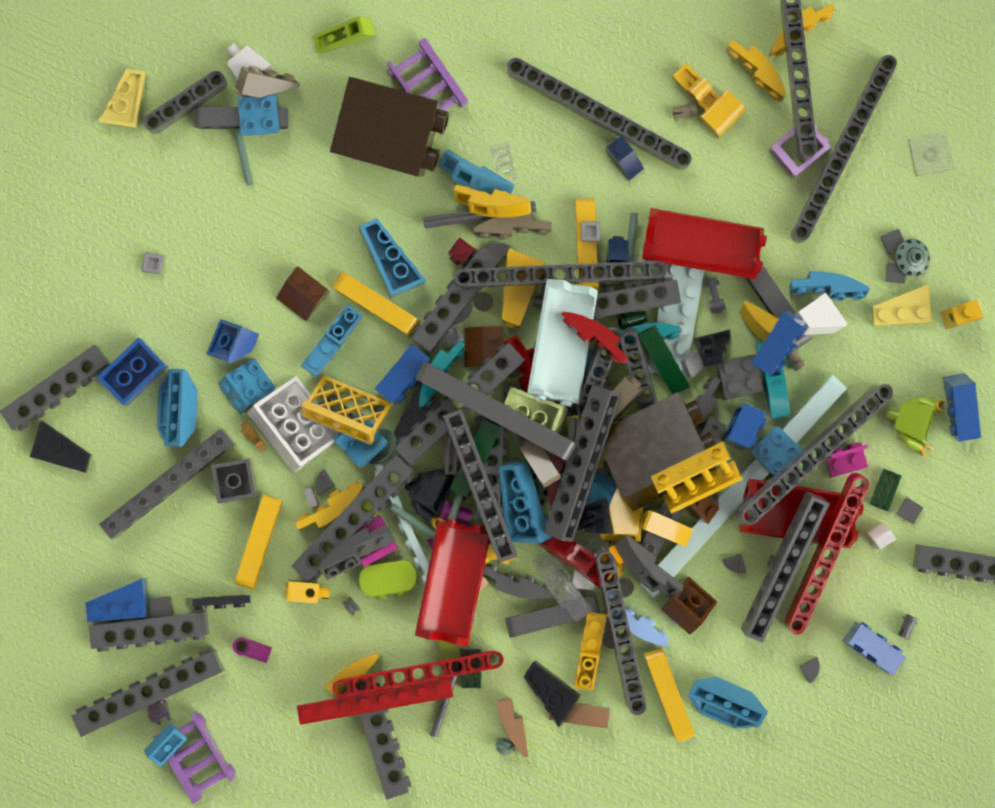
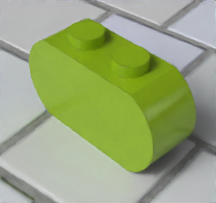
M406 559L367 565L360 573L359 584L365 594L371 597L376 596V599L388 598L387 594L395 593V596L407 595L406 591H410L415 586L418 574L415 566Z

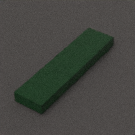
M656 325L638 333L640 340L671 393H680L690 388L688 380Z
M485 419L474 438L483 466L502 427ZM461 465L450 489L465 497H469L471 488Z

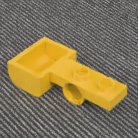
M687 63L672 76L704 110L698 118L717 138L746 111L744 105L728 89L719 97L712 90L711 85L703 77H700Z

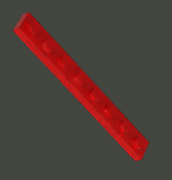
M449 677L297 705L299 724L303 725L452 698L454 696Z

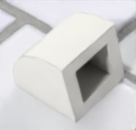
M880 523L866 532L876 549H882L896 540L894 534L884 523Z
M574 569L571 587L594 590L595 585Z

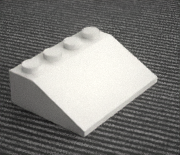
M297 376L257 402L247 412L293 474L335 443L332 438L339 432L302 416L301 405L305 400L309 399L311 394Z

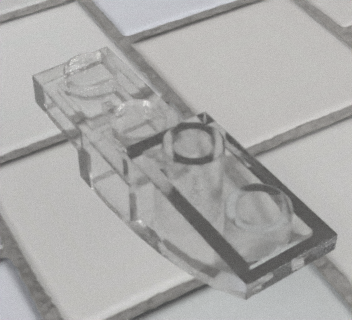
M544 550L533 560L539 575L560 606L566 608L576 622H579L593 610L570 581L571 577L553 555Z

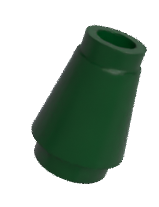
M645 311L623 313L618 316V324L621 330L647 322Z

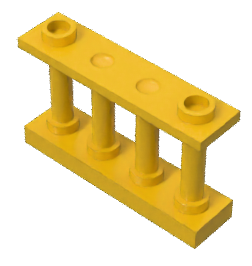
M723 441L651 476L658 494L663 491L667 492L663 496L671 513L743 480L735 462H726L731 458ZM718 464L720 465L719 468L709 472L708 469ZM700 473L702 474L701 477L693 481L690 479ZM684 482L685 485L673 489V486Z

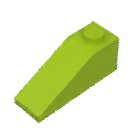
M357 16L313 35L317 53L322 54L363 42L376 35L371 18Z

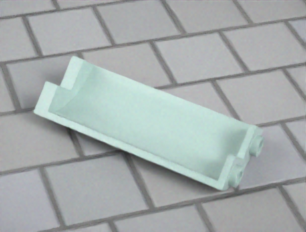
M547 279L528 387V394L534 395L535 400L546 401V399L559 401L560 405L571 407L572 404H579L589 341H582L576 335L579 331L574 327L570 329L562 321L564 317L561 314L563 312H571L593 319L598 291L591 286L572 285L565 280Z

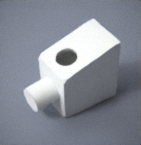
M234 43L226 50L232 57L227 64L237 80L242 66L249 67L252 65L260 68L262 71L272 70L271 65L249 46L240 50Z

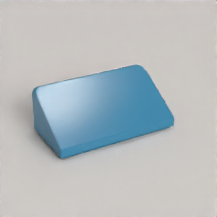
M169 723L148 745L144 752L147 758L159 767H162L187 740V737L172 723Z

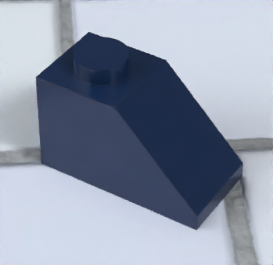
M622 136L606 148L605 152L629 181L644 169L634 150Z
M613 236L612 239L608 240L606 263L627 262L628 240H624V237Z

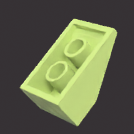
M512 387L504 403L557 433H560L569 410L562 405L548 400H535L534 395Z

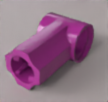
M446 500L438 516L434 515V517L446 521L453 502ZM461 506L456 517L458 523L468 526L473 510Z
M239 637L233 643V650L236 654L267 663L272 649L271 646L246 637ZM238 641H245L247 643L245 651L238 650Z

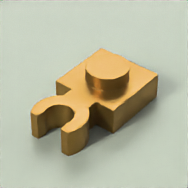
M249 421L243 422L241 424L243 428L241 433L247 440L250 438L259 451L262 452L267 448V445Z

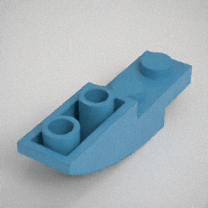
M449 149L444 152L439 165L441 169L452 175L451 180L462 186H467L481 192L484 191L491 195L495 189L512 194L515 184L487 167L482 166L479 168Z
M810 271L806 279H792L788 286L789 293H795V295H804L809 292H814V294L827 292L828 297L835 301H841L845 298L860 300L866 297L870 291L868 286L855 279L829 272Z
M347 304L325 332L323 338L301 364V367L317 378L348 339L363 315Z

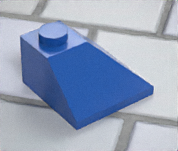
M220 319L206 354L232 363L252 352L259 334Z

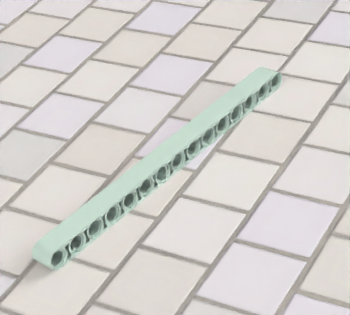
M831 375L782 430L797 443L841 396L847 387L834 375ZM754 458L742 471L741 477L743 480L730 485L719 496V510L710 523L707 524L698 519L691 527L693 532L687 546L684 547L676 543L657 565L674 577L744 501L743 494L748 480H763L770 472ZM642 583L639 584V585H641L653 598L660 592V590H657L656 592L653 593V592H651L647 587H645Z

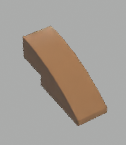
M512 698L497 700L499 715L510 740L524 757H528L523 717L514 716Z
M576 703L564 722L608 728L610 709L609 707ZM550 713V714H549V720H554V721H555V719L553 718V716H552L551 713Z

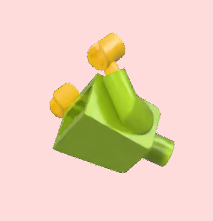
M920 396L908 400L907 403H902L900 411L891 408L888 410L887 419L896 422L894 429L898 431V437L906 446L919 451L922 456L928 457V455L924 454L925 448L932 450V447L925 445L935 412L945 410L938 406L939 403H946L943 399L935 401V399Z

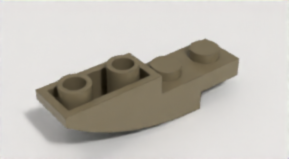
M533 213L510 218L496 217L475 227L474 234H477L479 238H489V235L497 236V239L508 240V237H512L513 230L523 234L528 233V231H536L535 234L547 235V232H551L552 222L533 221Z

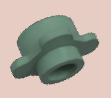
M507 738L497 739L498 743L495 744L496 751L504 755H510L514 751L515 745L511 740Z

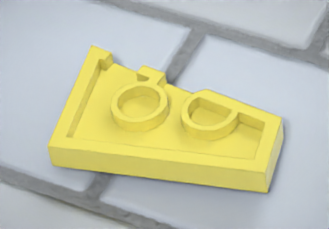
M125 70L114 95L109 100L106 110L98 121L99 123L137 129L146 78L145 71Z
M929 284L873 306V326L930 323Z

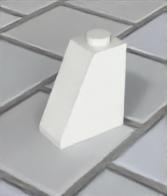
M826 293L795 314L807 322L805 325L807 331L804 335L832 334L848 325Z

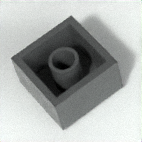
M756 354L723 360V363L715 364L718 378L721 379L720 388L723 400L763 392L759 368L752 364Z
M248 458L211 465L217 503L221 504L258 497L252 459Z

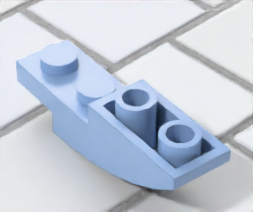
M611 593L608 594V598L616 596V593L613 595ZM630 607L625 609L632 634L657 645L666 647L669 645L666 641L669 637L662 630L658 632L653 627L655 622L648 615L646 617L641 615L635 619L636 614ZM616 610L617 612L613 615V617L618 616L620 614V610Z

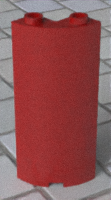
M650 208L642 259L756 280L757 273L762 271L763 262L760 261L761 247L766 245L767 236L764 235V228Z
M749 479L743 494L744 503L768 481ZM774 486L772 488L773 495L776 494V489ZM795 486L756 523L752 525L739 524V532L784 538L805 492L809 491L823 497L830 503L811 543L818 544L840 493ZM853 496L847 499V505L853 502ZM759 499L758 506L760 508L762 507L761 499ZM861 504L842 548L850 549L858 539L855 522L863 513V504ZM745 512L744 518L747 521L749 515ZM845 514L839 517V522L844 521ZM834 532L831 535V540H834L837 537V532Z
M446 519V522L438 521L414 636L428 640L444 641L454 645L468 646L490 538L487 530H484L485 526L473 524V527L457 524V520Z

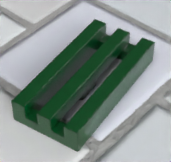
M882 469L870 505L889 511L902 475ZM887 474L889 475V477L887 479L886 485L882 492L879 503H876V499L878 497L882 483ZM893 477H895V481H894L893 486H892V488H891V491H890V494H889V496H888L887 502H886L885 506H883V503H884L885 497H886V495H887L888 489H889V487H890L891 481H892Z
M462 649V656L466 655V653H469V655L481 653V649ZM477 658V667H478L479 664H480V661H479V659ZM473 659L470 661V665H471L472 668H473ZM481 671L477 672V684H473V673L469 674V684H466V674L462 675V688H481Z

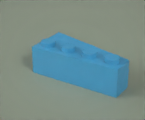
M377 218L359 226L360 235L390 299L425 284L426 279L419 273L412 261L408 259L404 251L396 244Z
M510 461L499 466L504 521L512 542L541 543L550 539L551 536L544 533L546 519L528 462Z

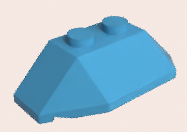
M169 369L159 388L157 428L164 440L165 446L182 447L196 429L198 389L186 369Z
M718 677L696 680L688 694L689 699L692 700L693 705L700 714L734 729L760 727L768 712L751 691Z

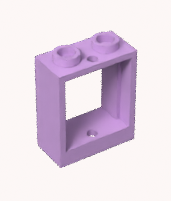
M816 125V140L822 149L799 168L781 147L782 144L795 134L794 128L769 149V152L792 179L831 148L829 140L824 135L821 136L818 133Z

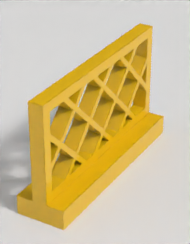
M323 375L309 399L305 400L301 405L303 417L369 445L374 441L375 433L392 407V403L325 375ZM326 382L333 385L334 389L323 391L322 387ZM348 391L351 396L341 399L338 392ZM336 393L338 400L327 402L326 396ZM323 397L325 402L320 405L313 403L315 399ZM365 398L368 403L358 406L356 399ZM353 400L355 407L344 409L342 403ZM340 404L342 411L333 412L329 407ZM381 405L385 408L383 411L375 413L373 406ZM370 408L372 414L362 417L359 410ZM357 411L359 416L356 419H349L346 414ZM373 418L375 420L373 428L364 424L366 420Z

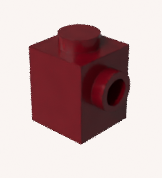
M459 237L448 251L449 260L457 266L459 264L463 266L468 262L475 248Z

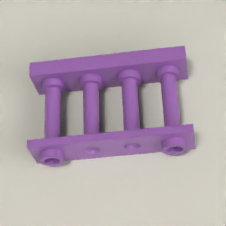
M426 38L419 41L420 48L418 52L394 67L391 61L387 63L389 68L387 70L388 74L392 79H397L404 91L412 93L410 88L431 74L438 73L442 78L440 82L421 96L431 98L444 88H449L452 95L450 99L443 103L442 110L446 111L454 104H460L462 108L468 104V99ZM427 57L431 62L429 67L405 83L399 73L421 58Z
M197 711L191 714L193 720L180 727L179 730L185 734L198 727L203 737L180 751L177 750L167 760L193 804L202 798L201 794L205 789L225 777L230 782L236 778L234 767L231 763L228 764L205 726L206 720L201 713L198 714ZM207 743L212 754L189 768L184 767L181 762L183 757ZM217 760L222 771L199 785L197 783L194 784L191 779L193 774Z

